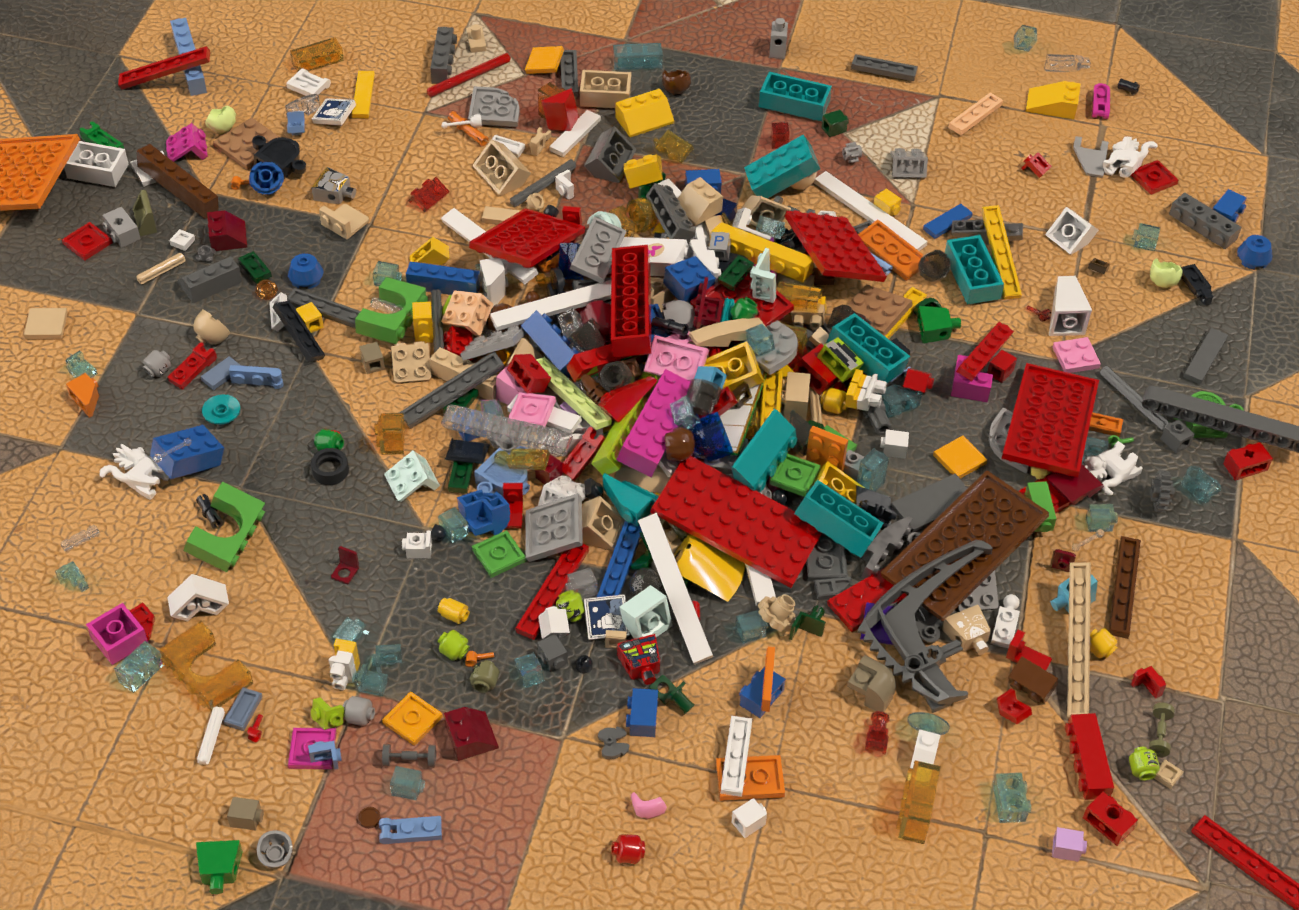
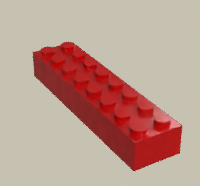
M648 244L612 248L611 344L614 357L652 354L651 266Z

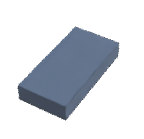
M229 356L203 374L201 381L215 390L230 379V365H241Z
M242 687L224 720V725L244 731L263 697L262 693Z

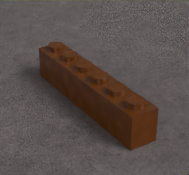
M148 144L136 151L137 167L204 219L208 218L207 212L219 211L218 196L154 146Z

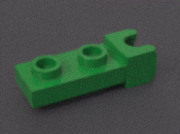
M93 121L90 122L91 129L80 128L81 138L85 142L124 149L123 143L100 129V126Z

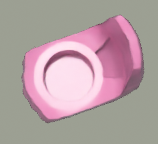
M635 792L631 794L632 804L637 816L649 819L665 813L667 806L661 797L642 801Z

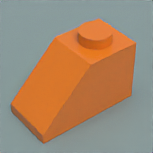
M84 373L66 383L69 396L90 418L93 416L99 398L97 390L99 386L94 378H90Z

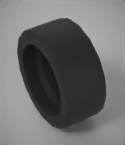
M326 448L317 452L311 459L314 479L324 485H335L342 482L349 472L348 459L345 453L335 448ZM328 461H336L341 464V467L333 472L319 470L320 465Z

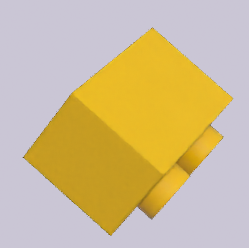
M431 301L412 303L415 342L434 343Z

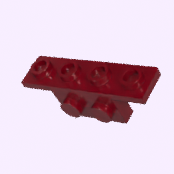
M705 277L704 283H700L693 321V327L696 330L700 329L701 325L708 326L720 323L723 300L705 297L708 277Z

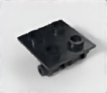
M856 486V505L883 522L882 527L886 528L891 525V520H895L897 517V513L891 509V497Z

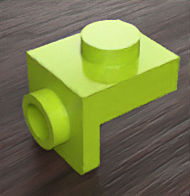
M319 697L313 699L311 717L324 730L343 724L344 707L342 705L330 707Z

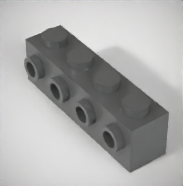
M453 27L437 28L430 68L432 84H438L447 80L449 75L452 74L451 65L454 62L453 54H455V44H457V34H454Z
M654 183L646 198L668 238L684 239L689 243L696 231L692 226V222L689 221L685 210L680 205V201L676 198L670 186Z
M1183 193L1173 201L1169 215L1224 249H1227L1238 239L1242 228L1187 193Z

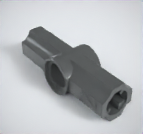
M883 400L880 407L870 406L868 411L862 410L866 419L869 418L876 433L884 435L886 430H891L892 425L886 415Z

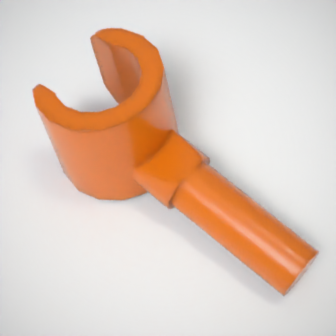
M234 176L231 181V188L238 190L240 185L250 184L249 180H241L239 176Z
M469 651L466 654L465 665L467 667H474L477 660L493 658L494 653L477 654L475 651Z

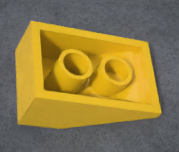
M1062 81L1029 88L1025 112L1075 119L1081 84Z
M657 154L646 155L642 159H631L624 163V172L630 189L663 180L661 156Z
M747 341L706 359L704 366L716 367L727 375L722 389L728 386L733 391L743 382L748 384L749 388L764 383L754 350ZM704 392V393H705V396L708 397V396H714V395H716L718 392Z
M829 461L820 468L812 484L813 486L819 480L855 505L856 486L863 487Z

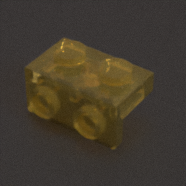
M667 130L659 140L656 138L653 140L657 151L662 154L663 152L666 153L672 161L675 162L677 160L681 164L694 149L690 143L670 130Z

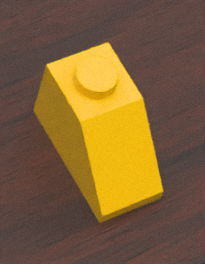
M432 237L410 255V261L441 266L449 260V246Z

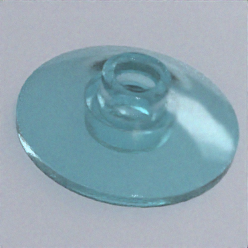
M915 712L910 714L907 719L909 725L917 731L920 729L944 735L950 729L947 721L930 713Z

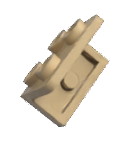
M343 204L335 211L325 206L319 209L321 225L345 239H349L369 222L368 216L347 204Z
M420 341L414 342L411 345L397 343L395 346H391L393 374L396 383L427 381L431 379L428 343Z

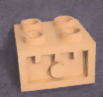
M454 291L441 322L445 325L465 327L475 336H481L493 303L481 293Z

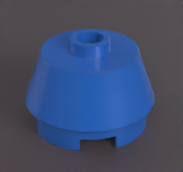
M273 162L257 163L253 166L249 175L251 187L256 192L265 195L277 192L284 181L282 170Z
M1261 235L1249 236L1237 250V257L1241 259V264L1255 270V267L1263 266L1265 268L1273 258L1271 242Z
M304 253L295 256L288 270V278L292 285L297 288L299 286H308V289L314 288L320 284V279L323 276L322 266L311 254Z

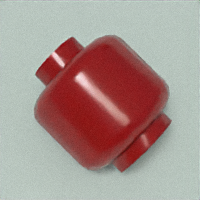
M620 834L616 842H612L611 853L615 855L619 863L637 864L645 856V842L641 841L638 835Z

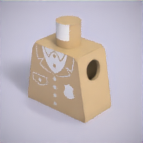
M979 605L950 615L944 620L943 632L952 641H960L963 651L974 648L978 655L988 651L989 647L986 642H988L990 636V628Z

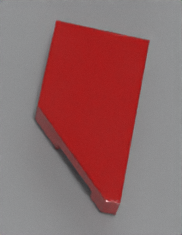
M142 602L131 609L130 612L143 627L147 640H150L155 616Z

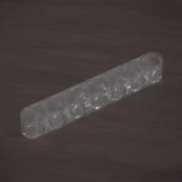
M448 405L441 424L450 430L558 456L567 455L573 439L570 433L457 405Z

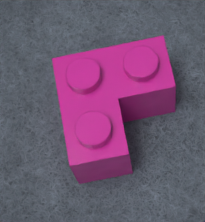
M958 355L951 396L988 403L993 374L980 372L971 382L956 372L958 367L968 357Z

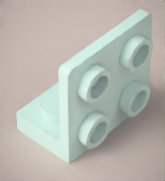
M765 248L764 252L758 256L756 267L753 266L751 270V289H753L754 298L774 303L776 299V274L770 272L769 248Z
M413 450L384 474L399 502H402L422 485L424 487L428 486L433 490L440 486L426 458Z

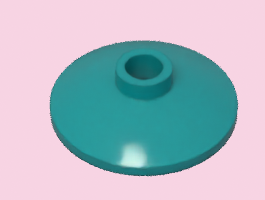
M225 394L216 395L204 403L202 414L205 420L212 424H227L238 417L241 409L240 403L233 396Z

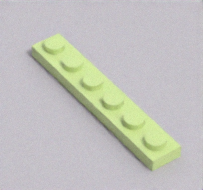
M545 357L536 359L551 377L548 386L595 430L611 425L612 418Z

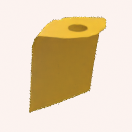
M689 534L673 554L675 557L680 551L675 560L682 577L728 602L741 584L745 564ZM690 543L691 548L686 549L687 545Z

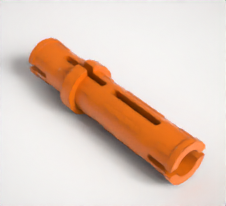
M455 111L449 113L448 120L452 123L468 121ZM471 124L456 125L457 129L464 131L481 146H485L488 143L489 138L471 126Z

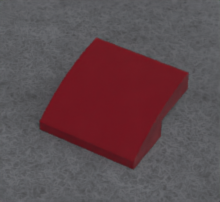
M1081 464L1078 477L1067 476L1057 472L1047 477L1048 482L1072 506L1086 496L1088 498L1092 497L1104 487L1083 464Z

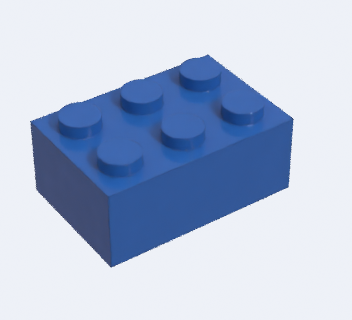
M204 425L153 438L150 457L170 479L220 466L224 447Z

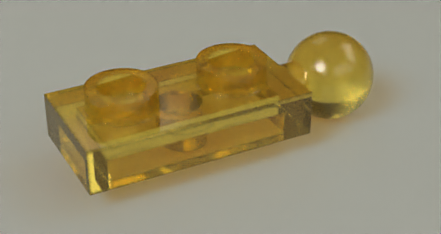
M512 448L510 455L506 451H498L494 456V461L499 466L507 464L509 469L546 470L550 453L544 449Z

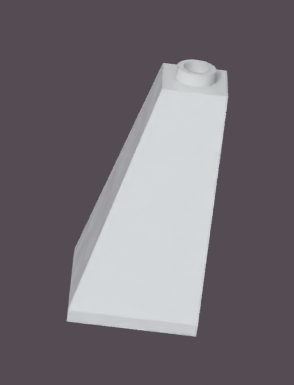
M1058 276L1049 336L1085 335L1092 309L1076 276Z

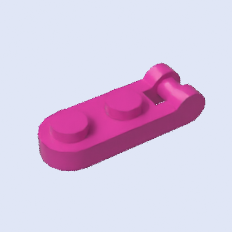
M1098 83L1093 89L1091 117L1097 118L1099 116L1103 117V119H1108L1110 114V87L1106 84Z

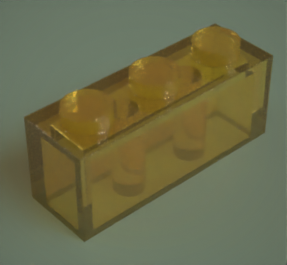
M336 37L290 50L291 62L297 72L302 68L309 72L344 61L343 49Z

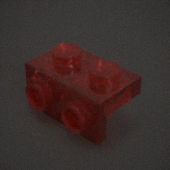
M437 177L432 180L427 179L422 184L423 187L421 189L417 187L410 193L411 198L408 202L412 203L414 201L425 213L447 196L450 191Z

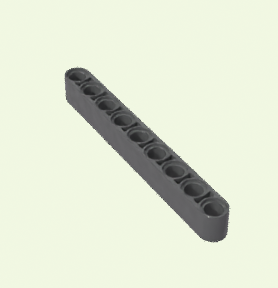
M1148 386L1145 389L1142 406L1148 411L1299 453V426L1157 386Z

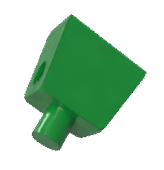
M919 306L917 322L922 344L947 340L951 337L952 329L961 328V319L950 318L949 309Z
M240 840L196 842L199 874L202 884L210 885L209 892L211 894L223 893L224 884L234 883L237 877L243 852Z

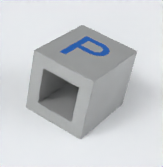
M712 232L709 250H714L715 257H718L719 261H728L731 247L730 234Z

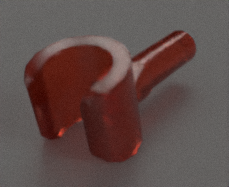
M1029 305L1026 308L1038 315L1039 320L1042 322L1051 319L1048 316L1051 314V310L1048 308L1042 311Z

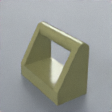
M141 190L133 206V212L139 235L144 236L157 233L147 191Z

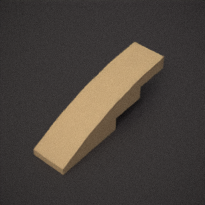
M743 318L708 325L691 331L689 336L696 346L729 347L731 341H747L749 335H765L767 327L760 318Z

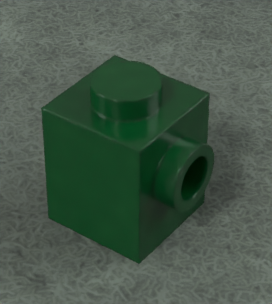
M840 109L824 114L821 128L829 137L847 132L848 117Z

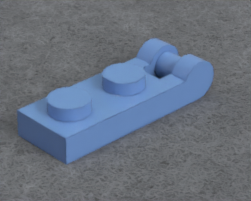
M230 365L231 383L269 385L275 389H280L284 385L281 378V370L278 368Z
M441 816L405 819L382 818L379 820V828L381 829L379 842L382 844L442 840ZM396 829H397V833H391V832H390V830H396Z

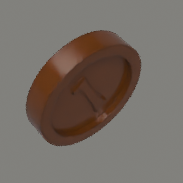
M366 807L360 811L358 819L362 827L374 828L379 824L381 816L378 809Z

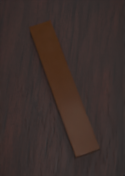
M1121 536L1108 631L1113 636L1128 639L1131 628L1141 540Z

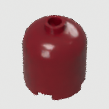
M603 300L588 303L586 309L580 312L587 341L595 347L611 344V303H604Z

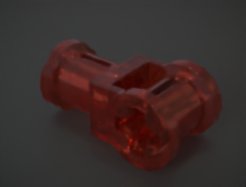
M876 711L871 714L872 725H869L864 751L874 750L886 755L889 738L886 726L890 716L885 712Z

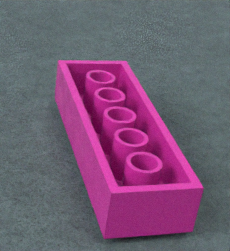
M665 369L626 438L616 460L652 477L666 451L665 434L679 427L698 387L692 384L693 382Z

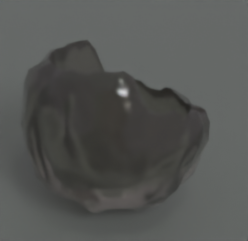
M934 250L925 254L918 264L920 276L930 282L942 280L950 272L951 259L941 250Z
M642 567L635 571L634 575L630 578V594L634 597L650 585L662 593L664 586L659 573L649 567Z

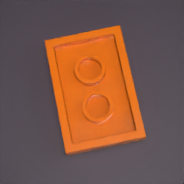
M812 426L809 431L806 460L821 465L820 468L829 461L844 472L848 439Z
M780 755L747 757L742 797L720 794L725 758H716L720 801L785 797Z

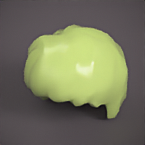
M225 106L222 109H212L205 121L206 126L219 134L229 132L236 121L235 110L230 106Z
M1155 258L1150 268L1151 280L1158 287L1168 288L1177 285L1182 276L1181 267L1173 262L1163 261L1161 263Z

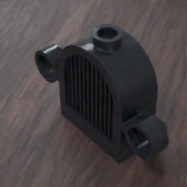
M261 135L253 137L252 146L258 150L254 154V165L259 162H273L282 170L284 179L292 172L296 174L306 172V163L300 160V148L295 140L278 137L266 143L265 137Z

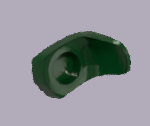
M925 298L915 305L913 312L917 315L919 306L940 308L942 306L937 299Z

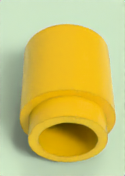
M443 598L438 606V613L442 617L457 624L465 622L469 617L468 606L452 598Z

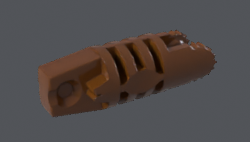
M585 374L581 376V385L590 399L598 405L601 402V397L607 391L591 376Z

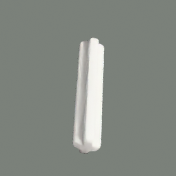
M215 706L212 709L197 757V761L201 765H208L225 714L222 707Z

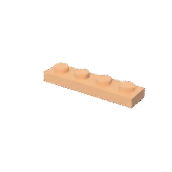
M989 93L949 122L948 128L959 135H963L1002 106L1003 100Z

